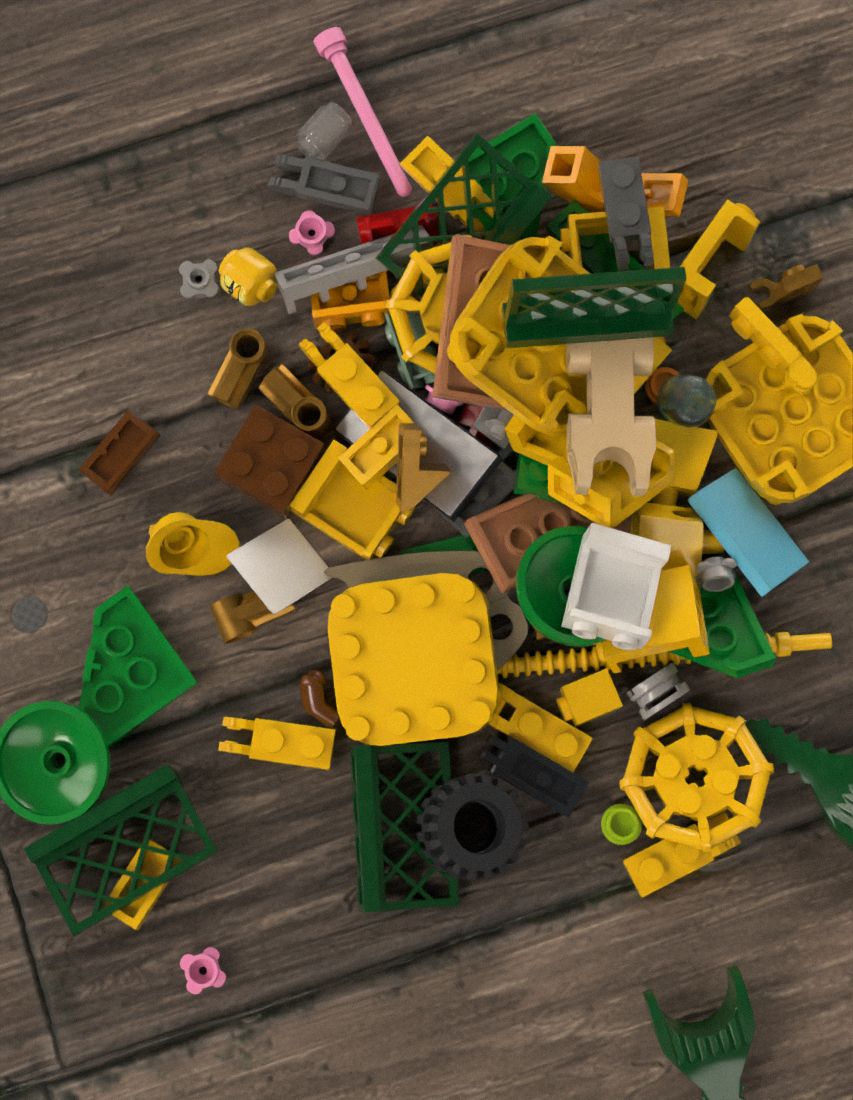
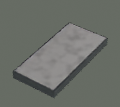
M381 368L377 373L379 379L399 399V407L426 435V459H420V463L446 464L451 470V473L427 494L423 500L452 522H455L504 459ZM349 409L333 430L353 445L369 429ZM397 463L387 471L396 479Z

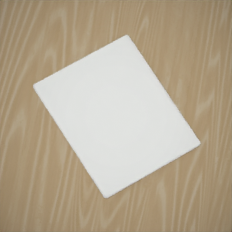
M290 519L281 522L227 555L229 561L273 615L333 578L324 574V570L329 567Z

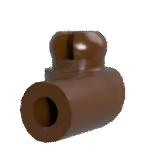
M310 670L307 675L301 678L299 683L302 707L314 718L330 729H333L340 720L337 709L325 701L323 688L327 683L326 676L319 670Z

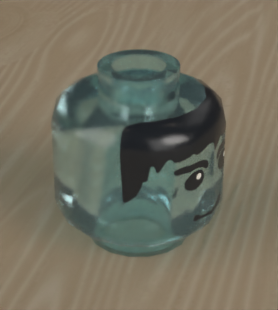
M687 374L674 375L667 379L660 387L657 396V406L662 417L667 421L687 428L698 427L707 422L712 416L716 406V396L712 386L704 378Z

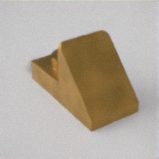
M399 423L396 504L401 511H410L451 473L446 464L420 463V459H426L427 438L426 435H421V430L415 423Z

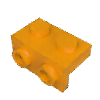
M386 271L365 277L367 289L361 291L358 289L356 280L328 289L330 301L322 303L319 293L310 295L315 329L324 322L334 332L337 328L345 329L347 324L362 323V326L365 327L384 324L386 319L384 314L390 313L389 309H385L386 300H390Z

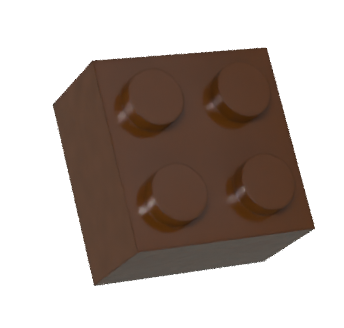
M255 405L214 473L219 482L287 520L292 513L289 506L326 452V448L321 441Z

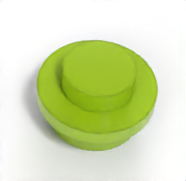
M616 804L609 807L601 818L603 835L607 840L617 845H626L637 839L642 829V821L637 811L626 804Z

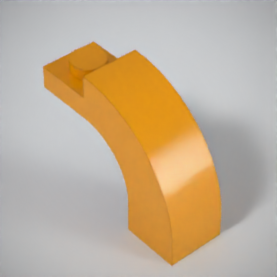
M551 146L542 184L570 203L575 200L584 209L593 212H605L598 172V164L601 160L593 155L585 146ZM641 173L647 208L664 206L665 216L680 217L689 180L682 173Z

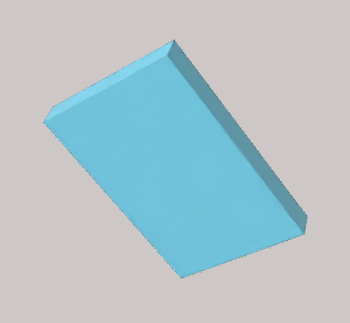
M737 468L702 488L688 499L690 505L732 559L736 560L737 566L760 596L763 597L809 563L805 555Z

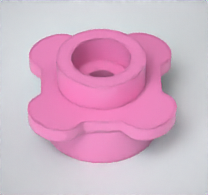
M305 211L297 221L295 229L290 230L289 240L294 245L300 244L305 247L310 255L317 256L323 252V244L327 238L334 235L335 228L331 222H325L315 212ZM314 230L316 233L314 236H309L308 232Z
M426 385L425 389L429 393L425 400L435 408L453 415L457 406H463L464 403L433 398L434 386Z
M208 947L201 954L195 956L186 954L182 957L180 967L185 970V977L188 981L186 988L190 993L199 994L203 988L209 986L221 987L225 983L226 974L220 969L218 963L220 953L217 949ZM201 967H205L207 969V973L202 975L200 974L199 969Z

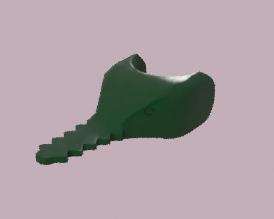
M767 718L760 721L750 719L745 725L757 745L762 746L763 755L774 754L776 764H787L789 775L800 774L802 784L811 787L830 831L847 849L853 852V755L829 754L825 747L814 750L812 741L799 742L797 733L786 736L782 726L771 728Z
M737 965L726 967L728 989L725 1000L715 1013L702 1021L681 1022L668 1017L659 1008L653 990L642 991L653 1031L665 1057L702 1089L701 1096L703 1100H746L740 1096V1093L744 1090V1085L740 1082V1078L754 1037L755 1021L748 993Z

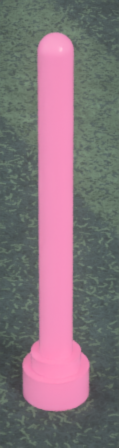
M333 27L321 32L313 41L320 56L333 63L397 193L402 197L410 195L412 187L345 55L348 42L341 28Z

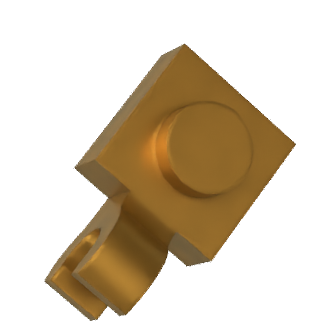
M817 264L806 269L803 265H797L782 273V279L778 283L768 279H758L750 285L748 291L749 293H754L755 291L762 290L767 293L768 299L757 305L764 312L778 302L782 304L817 289L823 280V275Z

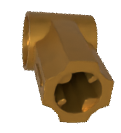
M250 328L241 329L232 336L229 344L230 350L207 393L218 402L240 410L259 370L266 365L270 356L269 348L261 334ZM248 342L258 343L259 350L255 356L244 358L240 355L244 344Z
M283 364L278 368H274L264 377L258 387L259 390L296 428L317 440L326 436L331 427V419L321 400L314 397ZM310 411L321 413L320 419L316 424L311 426L302 424V419L306 413Z
M254 591L244 595L238 593L225 597L209 607L224 644H231L257 632L258 627L296 611L292 603L273 615Z

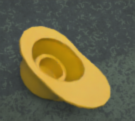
M170 513L162 517L156 524L150 525V539L146 546V559L150 567L159 573L196 576L214 575L224 571L232 564L227 555L239 548V540L235 531L226 524L216 521L197 520L188 513Z

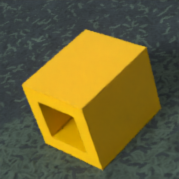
M607 668L560 688L562 697L556 699L564 720L572 719L575 727L618 710L623 706Z

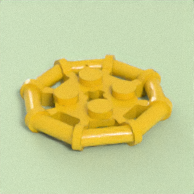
M451 242L421 252L416 250L409 255L411 260L391 299L386 300L385 309L390 311L403 352L402 359L405 362L411 361L434 374L437 357L424 351V349L431 341L439 345L448 272L437 275L431 265L449 260ZM422 273L430 283L421 301L408 300ZM407 312L420 313L426 334L417 341L415 340Z
M691 702L682 703V708L644 728L638 727L633 733L635 740L624 778L619 781L620 790L626 792L647 829L646 835L650 838L659 837L701 849L702 853H711V848L750 827L757 828L760 824L761 819L759 816L770 775L774 773L773 763H768L746 727L747 721L741 716L735 718L691 706ZM695 724L724 731V734L720 741L714 740L708 735H695ZM684 725L685 737L666 747L658 740V738ZM735 740L750 763L749 765L738 767L727 749ZM648 750L659 756L653 777L641 776ZM696 768L698 771L704 770L707 773L703 779L704 786L698 787L696 783L689 785L686 783L685 779L689 777L690 769ZM739 779H752L744 805L734 799ZM655 788L665 806L658 815L644 791ZM727 809L735 816L709 830L708 819ZM673 815L690 817L691 820L698 822V831L673 825L669 822Z

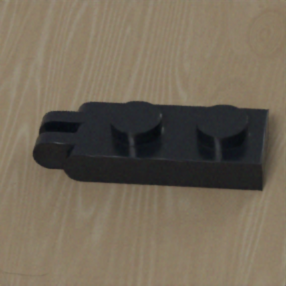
M489 734L486 742L499 749L496 756L483 748L479 751L478 756L491 763L487 771L569 818L589 782L507 735L503 742Z

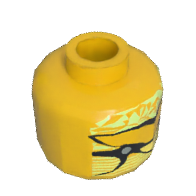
M252 248L235 249L228 253L220 264V285L224 291L245 306H254L261 301L265 303L273 297L277 290L278 284L275 282L276 278L274 275L277 269L271 261Z

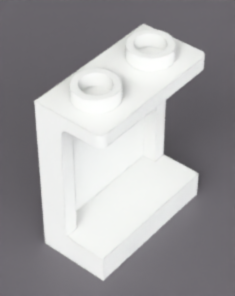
M591 523L582 536L561 627L572 629V633L580 638L595 639L600 637L610 640L612 645L619 649L629 651L636 650L637 648L642 649L651 639L652 630L649 629L661 569L668 562L672 545Z

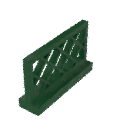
M475 134L375 258L401 279L406 267L400 268L388 258L399 244L413 243L414 251L420 252V242L441 240V245L446 244L447 240L452 239L457 234L447 235L445 211L466 209L467 233H458V235H471L473 238L483 236L482 240L512 245L552 196L541 186H536L479 134ZM477 147L489 156L490 174H469L468 158ZM496 163L506 172L497 173ZM462 167L463 176L454 177ZM512 176L523 186L513 200L499 201L498 177ZM491 178L492 202L472 204L470 180ZM463 181L465 204L444 206L443 189L449 182ZM437 198L438 207L429 208ZM508 205L500 215V206ZM493 207V225L488 231L474 232L472 209ZM438 212L440 235L419 237L418 220L424 213ZM412 229L413 238L404 239V237ZM449 260L431 266L433 269H443V273H447ZM422 273L413 289L420 297H423L426 291L423 288Z
M685 267L512 279L508 302L503 303L501 310L506 349L671 336L674 330L672 314L687 279Z
M449 742L385 746L365 745L350 748L358 912L459 906L458 879L446 876L445 871L438 872L448 882V898L433 899L421 888L436 870L432 866L434 861L432 858H425L421 851L422 849L419 847L421 842H418V839L413 842L397 827L411 810L417 815H423L424 812L416 804L430 788L433 790L437 787L435 782L440 776L441 785H444L445 781L451 779ZM439 751L440 769L429 779L414 763L423 752ZM416 752L410 760L401 754ZM377 754H393L405 765L391 782L378 771ZM408 769L426 784L412 801L394 786ZM379 780L386 786L381 793L379 792ZM390 790L407 805L393 823L381 813L380 801ZM381 821L389 827L383 835ZM392 832H395L410 846L396 864L383 854V842ZM413 851H416L431 865L417 883L400 869L401 865ZM384 862L391 868L385 876ZM396 872L412 889L402 901L386 902L385 884ZM416 892L425 898L423 900H410Z
M168 764L24 848L31 863H34L73 936L81 934L219 852L183 788L182 781L176 770ZM176 793L183 805L179 822L176 823L157 818L161 802ZM153 807L151 816L142 814L144 811ZM187 814L194 827L185 825ZM134 817L149 820L142 844L122 839L126 822ZM156 822L177 828L170 851L148 846ZM117 828L115 837L106 835L110 831ZM183 830L198 833L206 847L191 857L177 853ZM98 838L113 841L107 865L86 860L90 844ZM120 843L141 848L134 872L113 867ZM81 849L79 858L70 856L74 852ZM147 850L169 856L164 873L156 878L141 874ZM174 857L185 860L172 868ZM63 859L78 862L71 886L57 883L49 867ZM84 864L105 869L98 894L78 888ZM112 872L133 877L128 894L120 899L105 896ZM139 879L149 881L136 889ZM61 889L69 890L67 900L65 899ZM76 893L97 898L92 915L80 923L77 922L71 910ZM103 900L113 902L101 910Z

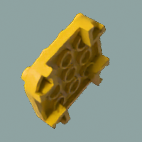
M551 236L546 238L529 237L510 245L498 256L456 320L450 335L447 355L470 382L529 427L543 434L557 436L567 432L570 413L587 414V374L567 373L566 344L506 349L501 311L502 305L508 302L512 279L590 273L560 250L562 242Z
M802 313L789 318L785 324L778 327L802 353L801 355L812 365L811 368L815 369V372L818 373L817 383L805 395H794L795 393L791 392V389H788L783 384V373L777 367L775 369L771 368L762 360L759 355L760 349L755 343H752L725 361L721 360L711 369L699 392L700 406L703 414L713 413L707 421L712 430L718 431V439L749 485L760 497L766 499L770 504L779 505L801 500L853 468V353L841 337L843 330L833 320L828 322L816 316H803Z
M438 573L364 583L348 588L333 599L328 616V638L336 704L341 724L351 739L366 745L385 746L460 737L480 731L492 721L498 707L501 706L502 690H499L489 612L491 606L487 594L474 581L459 574Z

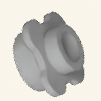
M209 259L197 264H193L190 261L183 262L179 267V272L183 276V285L180 287L181 295L186 299L214 297L219 291L215 280V273L218 270L216 263ZM201 276L202 281L196 282L195 278Z
M711 557L696 566V571L699 572V575L696 576L698 583L702 584L704 590L710 592H719L732 587L736 577V572L733 570L737 566L736 560Z

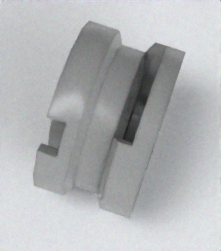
M673 662L626 693L631 702L636 701L639 705L640 710L638 713L643 720H646L691 690L687 682L681 681L677 676L679 670ZM674 687L678 690L653 708L649 707L648 704L656 701Z

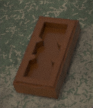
M128 409L78 470L108 495L112 496L161 435Z

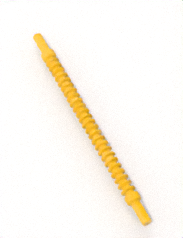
M776 632L774 637H770L768 633H765L770 647L777 657L790 656L792 651L832 648L830 633L790 636L789 632ZM583 647L579 653H576L573 648L567 654L562 649L558 650V654H552V651L548 650L546 655H541L540 651H536L535 656H530L528 652H525L524 657H518L517 653H515L497 671V674H502L503 678H507L508 673H513L515 677H519L520 672H525L526 676H530L532 671H536L537 675L540 676L544 670H548V673L552 675L556 669L561 674H564L565 669H571V672L575 673L577 668H582L584 672L588 671V667H594L595 671H599L600 666H605L607 670L611 668L606 661H600L596 647H593L591 652H587L586 648ZM663 652L623 661L621 666L628 664L629 668H633L635 663H639L640 667L643 668L647 662H651V665L655 667L659 661L664 666H667L668 661H674V664L678 665L680 660H685L687 664H690L691 660L671 652Z

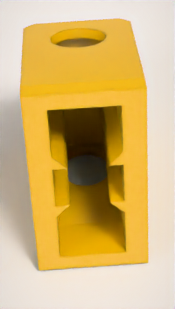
M655 419L656 440L675 451L674 482L654 496L652 503L676 506L678 496L691 497L696 493L717 439L718 431L699 427L687 428L676 425L674 422Z
M645 503L631 514V534L672 545L668 562L662 567L661 571L690 565L696 577L699 575V572L696 571V566L702 562V554L723 553L724 551L723 546L710 530H703V521L694 509Z

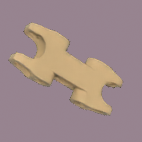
M653 337L566 344L567 373L587 374V414L570 413L567 423V460L573 477L575 494L588 495L593 479V466L605 460L618 462L626 469L630 480L632 496H645L648 490L651 464L656 450L654 416H634V376H651L654 360Z

